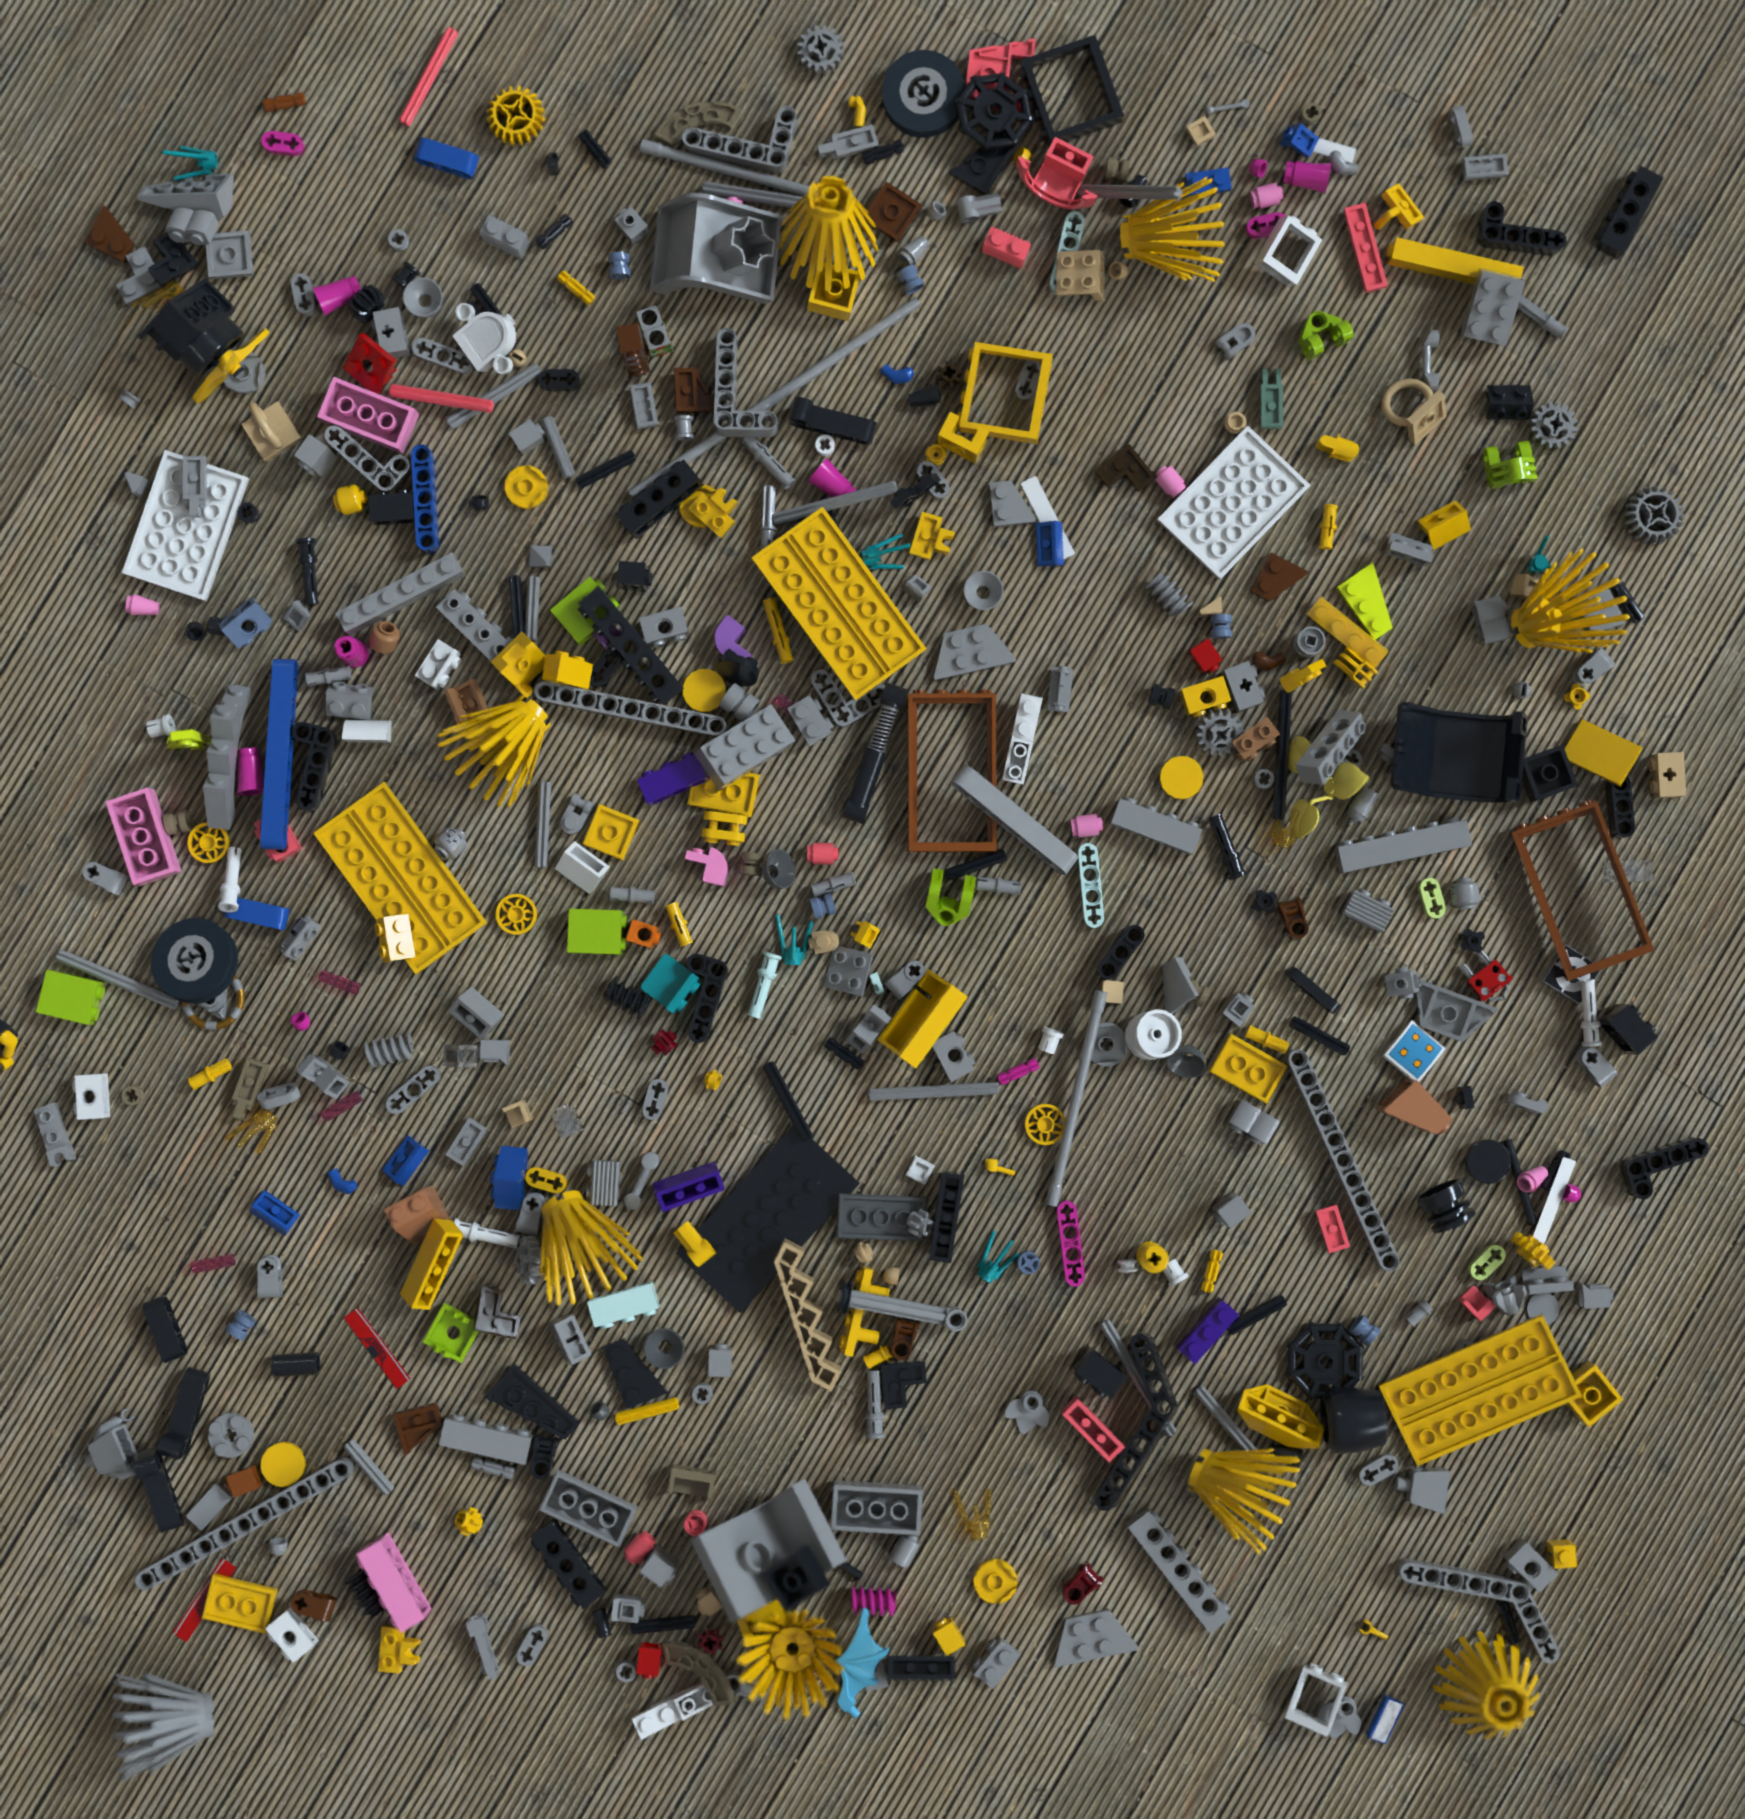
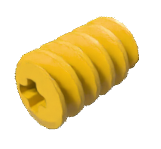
M1146 1241L1137 1249L1136 1259L1146 1271L1159 1273L1167 1267L1169 1262L1168 1254L1159 1244L1153 1241ZM1154 1253L1156 1256L1153 1257V1261H1150L1148 1258H1151V1254Z

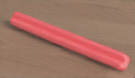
M447 27L399 118L402 124L410 126L458 36L457 31Z
M392 384L389 389V394L396 398L491 413L494 408L493 401L489 399Z

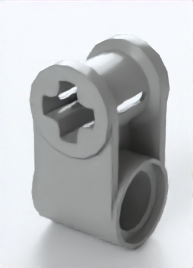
M1600 647L1572 672V681L1574 684H1579L1580 687L1586 686L1609 671L1616 663Z
M89 862L83 868L85 879L120 896L129 878L128 875L95 862ZM93 869H96V871L99 872L98 876H94V874L91 873Z
M916 960L908 962L900 971H897L887 980L884 985L900 1000L923 977L925 972L923 964ZM911 965L914 967L920 966L918 970L920 974L918 976L916 974L912 976L909 974L911 971L909 967Z
M1582 1047L1576 1052V1061L1588 1074L1591 1081L1599 1088L1605 1086L1618 1074L1616 1069L1597 1049ZM1587 1053L1591 1054L1589 1056V1058L1591 1059L1590 1061H1586L1588 1059V1056L1586 1055Z
M532 1192L524 1198L516 1224L517 1232L538 1236L542 1224L541 1207L545 1203V1198L541 1193ZM533 1198H536L535 1201L536 1203H539V1205L533 1208L532 1203L529 1201H531Z
M267 1255L257 1265L258 1298L282 1297L281 1260L276 1255ZM267 1262L274 1266L271 1270L269 1267H265Z

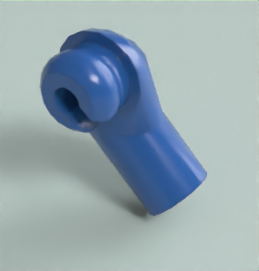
M886 364L880 371L894 384L907 383L914 376V371L910 367L895 371Z
M337 1168L327 1172L336 1191L352 1194V1191L357 1190L356 1181L343 1180Z

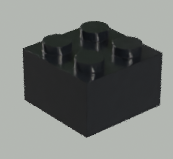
M1563 745L1524 758L1522 783L1530 803L1578 786Z
M1615 1004L1599 1019L1601 1027L1625 1054L1639 1055L1658 1038L1654 1033L1656 1029L1650 1022H1645L1639 1016L1641 1012L1634 1005Z
M1087 1345L1072 1365L1076 1378L1085 1385L1088 1382L1091 1383L1093 1391L1102 1398L1108 1396L1112 1399L1127 1379L1122 1370L1089 1345Z
M808 1545L762 1573L785 1613L830 1585L829 1580Z

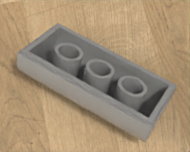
M557 1469L539 1511L616 1547H620L638 1506Z

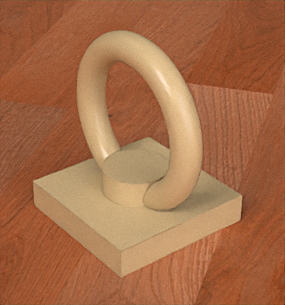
M1403 379L1393 383L1382 397L1381 406L1385 417L1396 425L1407 426L1409 441L1414 445L1421 441L1447 416L1445 395L1439 390L1433 394L1427 384L1417 379ZM1416 388L1424 394L1426 402L1419 404L1408 418L1396 415L1390 406L1392 396L1400 389Z
M278 401L263 411L257 403L251 402L249 404V410L253 417L241 425L265 462L303 440Z

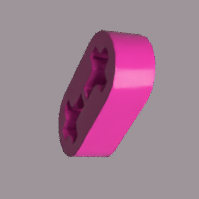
M268 131L262 136V145L269 153L299 156L304 152L305 145L296 134ZM272 138H274L278 143H273L271 147L268 141H272ZM296 141L299 146H295L293 150L289 145H286L293 144Z
M1275 212L1251 218L1246 226L1247 236L1252 239L1269 237L1275 225L1269 226V224H1272L1275 219L1278 221L1279 218L1285 217V215ZM1254 224L1257 227L1264 226L1260 228L1258 233L1255 230H1251Z

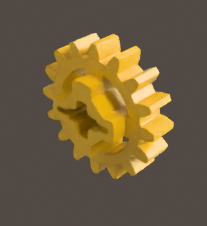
M1516 1231L1511 1237L1510 1241L1518 1247L1516 1249L1518 1255L1536 1268L1540 1265L1549 1271L1555 1264L1552 1257L1548 1255L1550 1251L1531 1234L1526 1237Z

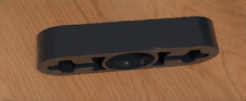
M1291 966L1285 975L1328 1012L1335 1015L1340 1009L1341 1005L1299 969Z

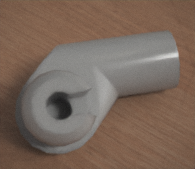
M1332 151L1330 153L1329 163H1331L1335 173L1345 175L1357 174V164L1346 163L1339 151Z

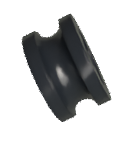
M245 502L238 507L237 514L243 522L252 524L258 520L259 511L252 503ZM251 508L253 515L245 518L244 510Z

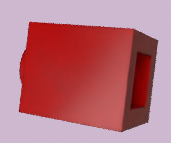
M1209 638L1188 652L1201 675L1205 672H1208L1210 675L1220 668L1218 664L1222 661V658Z
M640 1643L636 1674H641V1677L652 1679L654 1676L659 1675L662 1644Z

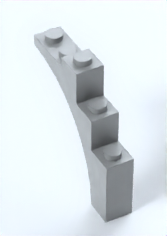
M228 685L220 705L216 704L210 717L212 741L207 750L209 774L203 786L209 828L230 830L235 818L234 783L236 757L242 721L251 696L250 687Z

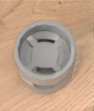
M1309 626L1294 637L1292 647L1297 656L1309 659L1323 650L1326 638L1319 628Z
M734 683L721 700L719 706L727 712L733 711L734 717L743 722L752 716L760 700L752 694L745 695V690Z

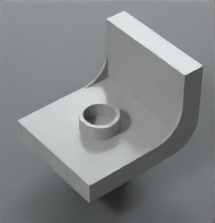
M703 193L682 194L658 206L650 291L668 294L681 288L696 287L714 290L762 304L774 301L779 251L777 247L780 241L782 215Z
M806 1479L790 1486L765 1503L691 1540L731 1623L777 1600L762 1573L802 1547L808 1545L824 1574L847 1561Z

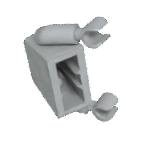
M132 1408L124 1409L121 1412V1416H115L101 1424L93 1437L94 1442L88 1445L90 1454L86 1456L85 1462L90 1468L96 1467L100 1475L108 1474L110 1477L120 1480L135 1476L132 1461L137 1451L126 1425H121L123 1421L128 1422L135 1419L136 1415L130 1419H127L125 1413Z

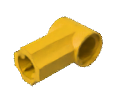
M689 1221L673 1232L680 1243L686 1248L688 1256L697 1267H700L716 1254L711 1244L700 1236Z

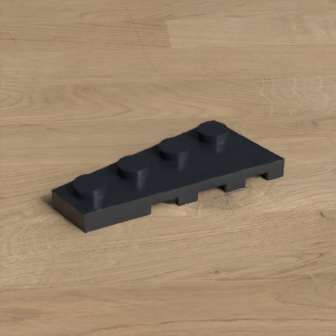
M516 1363L485 1397L501 1405V1407L517 1413L522 1418L538 1424L541 1428L564 1440L580 1424V1421Z

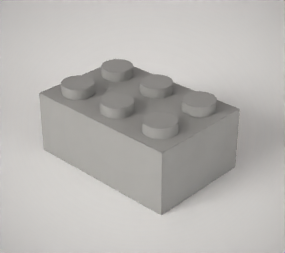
M1479 268L1460 333L1464 337L1506 346L1526 281L1521 277Z

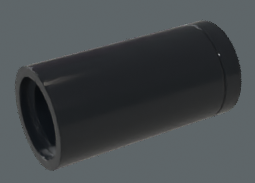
M319 1353L273 1355L271 1359L273 1377L319 1374Z

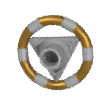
M235 975L231 982L237 995L236 1006L227 1018L228 987L216 998L204 1003H198L199 1006L222 1019L221 1021H204L195 1015L189 1003L181 1002L186 1017L196 1026L206 1030H219L231 1025L243 1011L245 1003V993L239 978Z

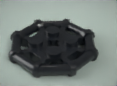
M1005 72L983 76L973 75L954 103L957 106L961 126L960 132L962 134L965 133L984 147L986 151L994 148L1018 146L1021 137L1028 127L1034 123L1028 98L1029 91L1007 77ZM997 83V87H994V89L984 87L985 84ZM1003 85L1014 92L1015 95H1011L1002 88ZM975 89L980 93L975 101L968 99ZM1017 101L1021 102L1022 113H1018V110H1016L1015 104ZM997 106L999 108L998 113L1000 114L993 115L989 107L994 108ZM966 108H972L973 120L968 121ZM1017 120L1021 124L1014 132L1010 127ZM977 125L986 131V138L973 128ZM1005 132V135L1007 137L992 140L993 134L999 135L1000 133Z
M1309 1322L1308 1326L1290 1343H1287L1288 1373H1286V1376L1300 1388L1309 1400L1321 1399L1322 1395L1326 1393L1327 1390H1318L1319 1384H1332V1388H1338L1337 1382L1339 1379L1348 1374L1351 1377L1341 1387L1353 1388L1364 1378V1345L1360 1344L1341 1322L1338 1324ZM1318 1332L1333 1333L1332 1339H1320ZM1312 1335L1314 1341L1306 1349L1301 1348L1300 1345ZM1340 1337H1342L1351 1346V1348L1345 1350L1338 1343ZM1297 1352L1303 1354V1367L1297 1368ZM1327 1355V1358L1331 1359V1363H1328L1327 1367H1323L1320 1359ZM1350 1355H1354V1370L1348 1369ZM1307 1373L1314 1382L1309 1386L1300 1376Z

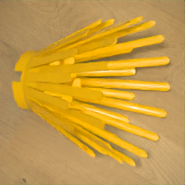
M835 176L821 177V182L816 185L814 181L808 192L788 210L791 213L781 224V226H784L788 222L781 232L783 235L777 250L782 248L801 220L781 259V265L783 266L789 255L793 254L807 226L791 272V278H796L800 265L805 266L814 239L806 286L808 288L812 287L815 269L818 272L823 271L826 248L825 290L827 292L831 291L832 250L834 252L835 272L839 273L842 269L844 288L848 289L850 287L844 236L851 264L853 267L857 266L860 279L864 280L865 272L852 227L870 265L875 267L874 258L859 224L874 250L878 252L875 235L866 220L872 227L876 228V226L867 214L869 212L852 194L851 188L849 190L846 187V182L843 179Z
M1207 177L1182 189L1180 198L1210 184L1213 179L1206 180ZM1184 182L1177 184L1176 186H1179V188H1181L1184 185ZM1215 187L1195 194L1171 205L1168 204L1176 200L1155 199L1134 214L1124 215L1123 218L1128 221L1121 223L1120 239L1121 247L1129 249V253L1124 254L1125 258L1140 260L1187 281L1186 278L1192 279L1189 275L1191 274L1215 282L1214 278L1194 271L1219 276L1220 274L1217 271L1160 255L1222 264L1223 260L1220 258L1202 256L1199 251L1174 248V246L1223 247V241L1195 240L1199 237L1195 231L1222 228L1224 226L1222 221L1172 227L1193 222L1197 219L1198 214L1219 209L1222 204L1218 202L1170 216L1159 217L1217 192L1218 188Z
M1583 548L1572 558V552L1569 553L1554 572L1557 561L1549 570L1547 568L1522 606L1515 609L1511 615L1512 628L1518 627L1520 632L1515 635L1517 640L1527 648L1540 646L1580 653H1591L1593 651L1587 648L1572 646L1610 647L1608 644H1619L1620 641L1569 639L1625 635L1627 633L1626 630L1582 631L1580 628L1628 620L1630 617L1628 614L1605 618V614H1598L1575 619L1626 602V596L1597 604L1601 601L1599 596L1586 600L1620 582L1619 578H1614L1568 601L1592 585L1590 580L1607 569L1609 563H1603L1558 595L1556 594L1578 576L1581 569L1595 558L1596 553L1593 552L1564 578L1561 575L1583 553Z
M519 696L514 702L462 715L459 718L469 719L458 722L457 725L444 729L442 733L437 735L438 737H443L451 733L463 731L440 742L438 747H444L464 737L469 740L444 757L446 761L467 749L469 751H474L478 747L481 749L455 771L457 776L461 775L482 756L484 757L480 760L481 765H485L491 759L469 784V789H474L495 765L498 766L494 771L496 778L483 796L485 801L490 798L507 773V784L497 802V807L502 805L517 775L512 794L507 803L508 808H510L512 802L515 803L519 790L524 785L528 771L529 775L526 786H529L544 734L551 727V722L548 725L545 724L544 721L548 716L532 699L527 703L521 701L525 696Z
M575 1190L562 1193L564 1198L558 1201L556 1197H553L541 1207L544 1220L539 1276L543 1273L544 1265V1280H547L549 1303L552 1301V1287L555 1284L556 1303L558 1306L561 1304L559 1267L561 1276H565L570 1303L575 1304L576 1302L572 1283L575 1272L569 1247L588 1299L593 1298V1292L584 1267L587 1272L592 1270L588 1257L606 1291L611 1290V1285L596 1257H599L603 1263L609 1262L621 1280H627V1276L595 1232L633 1270H638V1266L602 1227L639 1261H643V1258L639 1255L641 1253L614 1227L625 1235L629 1236L630 1234L593 1205L585 1201L581 1193Z
M1204 1449L1199 1456L1205 1459L1203 1462H1195L1189 1477L1188 1485L1191 1486L1188 1490L1198 1494L1234 1540L1235 1537L1239 1540L1240 1535L1261 1555L1260 1550L1245 1534L1266 1551L1265 1544L1219 1501L1266 1537L1273 1540L1274 1535L1264 1528L1251 1512L1242 1507L1240 1502L1277 1524H1282L1283 1521L1280 1517L1266 1510L1268 1509V1504L1252 1493L1289 1506L1290 1501L1258 1487L1274 1491L1276 1490V1485L1274 1484L1295 1488L1296 1483L1255 1473L1254 1471L1282 1475L1285 1472L1298 1473L1300 1469L1256 1462L1290 1464L1298 1463L1301 1460L1297 1459L1298 1457L1275 1456L1274 1454H1252L1269 1453L1274 1449L1218 1452Z
M802 1610L800 1615L799 1612H792L791 1614V1611L787 1613L784 1611L786 1620L779 1613L774 1615L769 1613L766 1615V1618L777 1626L759 1622L752 1627V1630L771 1634L750 1636L743 1640L744 1647L764 1645L738 1657V1663L742 1662V1665L746 1666L763 1656L740 1676V1683H744L747 1680L751 1684L765 1670L748 1696L750 1701H753L757 1694L760 1698H764L773 1681L763 1710L765 1713H769L774 1699L775 1706L780 1707L785 1690L783 1718L788 1719L793 1685V1707L799 1708L801 1699L802 1714L804 1717H807L809 1715L805 1682L811 1702L815 1703L818 1698L820 1706L822 1708L826 1706V1700L815 1673L827 1691L831 1688L835 1692L838 1690V1685L821 1662L838 1675L839 1671L843 1673V1666L821 1649L840 1656L842 1652L841 1647L816 1638H834L836 1635L829 1628L812 1629L824 1623V1620L822 1618L810 1617L804 1622L808 1614L807 1610ZM789 1643H796L799 1647L790 1649L787 1645Z
M1482 1631L1477 1632L1480 1642H1476L1474 1645L1483 1663L1465 1637L1461 1636L1458 1640L1468 1655L1463 1650L1459 1651L1458 1655L1467 1666L1450 1649L1446 1648L1444 1654L1466 1675L1451 1664L1447 1666V1670L1436 1665L1435 1671L1466 1691L1446 1682L1442 1683V1687L1433 1685V1689L1436 1692L1471 1705L1444 1701V1704H1439L1440 1709L1479 1715L1454 1717L1450 1721L1453 1724L1486 1723L1466 1731L1468 1734H1475L1493 1728L1487 1732L1484 1739H1491L1501 1730H1505L1502 1738L1509 1736L1512 1729L1516 1727L1519 1730L1524 1727L1522 1721L1524 1722L1527 1717H1532L1535 1710L1529 1711V1707L1539 1699L1540 1695L1538 1692L1530 1696L1538 1681L1537 1674L1531 1678L1525 1691L1531 1664L1529 1657L1525 1658L1519 1683L1518 1644L1511 1646L1510 1673L1504 1640L1500 1633H1496L1497 1641H1493L1498 1665ZM1506 1700V1703L1500 1706V1703Z

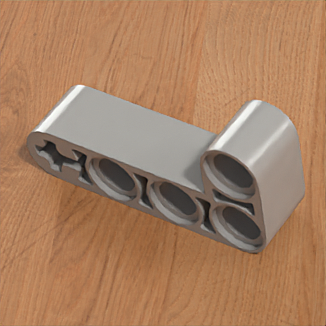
M330 426L325 431L324 436L328 444L381 491H391L409 471V461L402 455L394 456L383 467L339 426ZM331 431L334 433L339 431V437L343 441H345V438L349 439V441L343 444L341 450L337 448L341 445L337 440L330 441ZM353 445L357 447L358 453L355 457H348L345 451L348 446ZM399 459L406 463L405 470L401 472L396 471L393 467L394 462ZM368 460L372 461L375 465L374 470L369 473L362 469V464ZM384 475L391 478V485L386 488L379 485V479Z

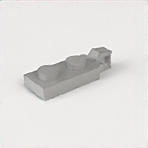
M868 125L831 135V138L826 139V144L817 146L819 158L831 156V159H839L879 147L874 126Z
M183 456V500L185 501V506H189V515L192 518H201L202 506H206V456Z

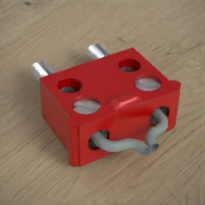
M1484 950L1477 953V955L1486 966L1476 974L1472 972L1466 963L1460 966V969L1468 978L1466 983L1479 998L1478 1001L1484 1002L1487 999L1489 1001H1503L1506 999L1505 994L1509 990L1508 983L1513 980V976H1509L1496 959L1492 961ZM1493 967L1496 968V973L1492 971ZM1475 981L1479 982V987L1475 985ZM1505 986L1502 997L1491 998L1492 995Z

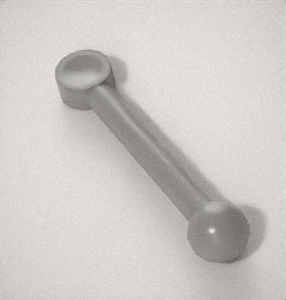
M1244 99L1241 103L1218 107L1207 106L1205 112L1210 115L1215 111L1239 107L1247 109L1250 102Z

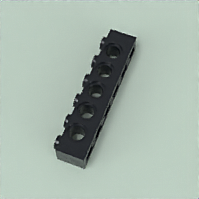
M596 586L577 602L580 605L577 610L585 619L590 617L595 623L592 625V628L599 636L605 635L609 640L606 643L613 653L618 651L623 658L620 661L628 670L632 668L637 675L634 678L642 687L647 685L651 690L649 696L656 704L661 702L665 705L684 689L599 586ZM602 606L606 609L605 618L597 619L594 612L597 607ZM612 624L620 626L621 631L619 635H610L609 627ZM626 641H632L635 644L633 652L626 653L623 650V645ZM640 658L648 659L649 666L647 669L640 670L638 668L637 662ZM655 675H661L663 678V683L659 687L652 685L651 680Z

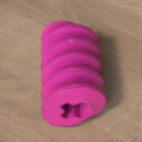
M852 1586L851 1608L854 1615H857L859 1609L863 1610L866 1607L867 1610L870 1609L872 1616H875L877 1610L880 1611L881 1616H884L885 1611L888 1610L890 1617H892L896 1609V1588L894 1593L891 1594L890 1588L887 1587L883 1594L881 1587H878L876 1593H873L872 1587L869 1586L865 1593L863 1586H860L858 1592Z

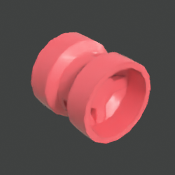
M698 1509L690 1511L684 1522L685 1531L692 1536L702 1534L707 1524L706 1514Z

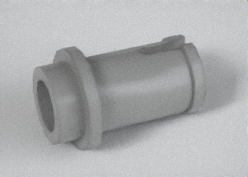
M1425 1300L1418 1301L1419 1304L1404 1316L1413 1327L1427 1314L1431 1315L1430 1312L1433 1308Z

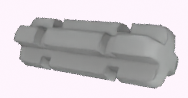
M477 1456L473 1458L471 1468L479 1471L481 1469L483 1470L482 1472L495 1476L502 1475L503 1478L509 1480L513 1478L515 1468L507 1465L505 1467L503 1466L504 1464L491 1460L484 1461L483 1458Z

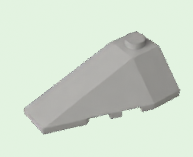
M232 173L205 175L206 180L195 182L193 178H188L177 185H174L173 182L149 185L142 189L137 195V199L171 210L177 207H184L193 211H210L214 213L217 220L225 218L232 208L234 177Z

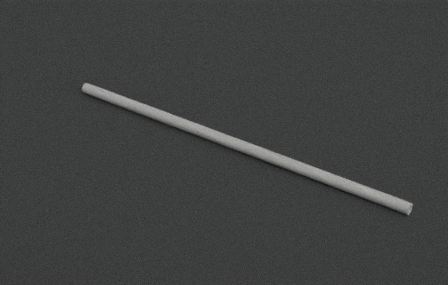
M914 297L747 411H767L921 306L920 302ZM744 421L741 426L746 425L750 421ZM717 431L628 492L635 499L638 492L649 488L658 476L665 475L670 471V467L674 463L681 462L684 459L688 464L727 437L720 436Z

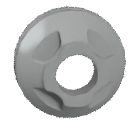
M416 278L404 290V305L416 317H432L442 307V290L432 279ZM425 295L430 296L432 299L431 304L427 307H422L419 304L420 298Z
M990 571L973 573L964 585L966 601L977 610H990L996 607L1003 597V584L999 577ZM979 587L988 588L990 594L986 599H981L977 596L976 592Z

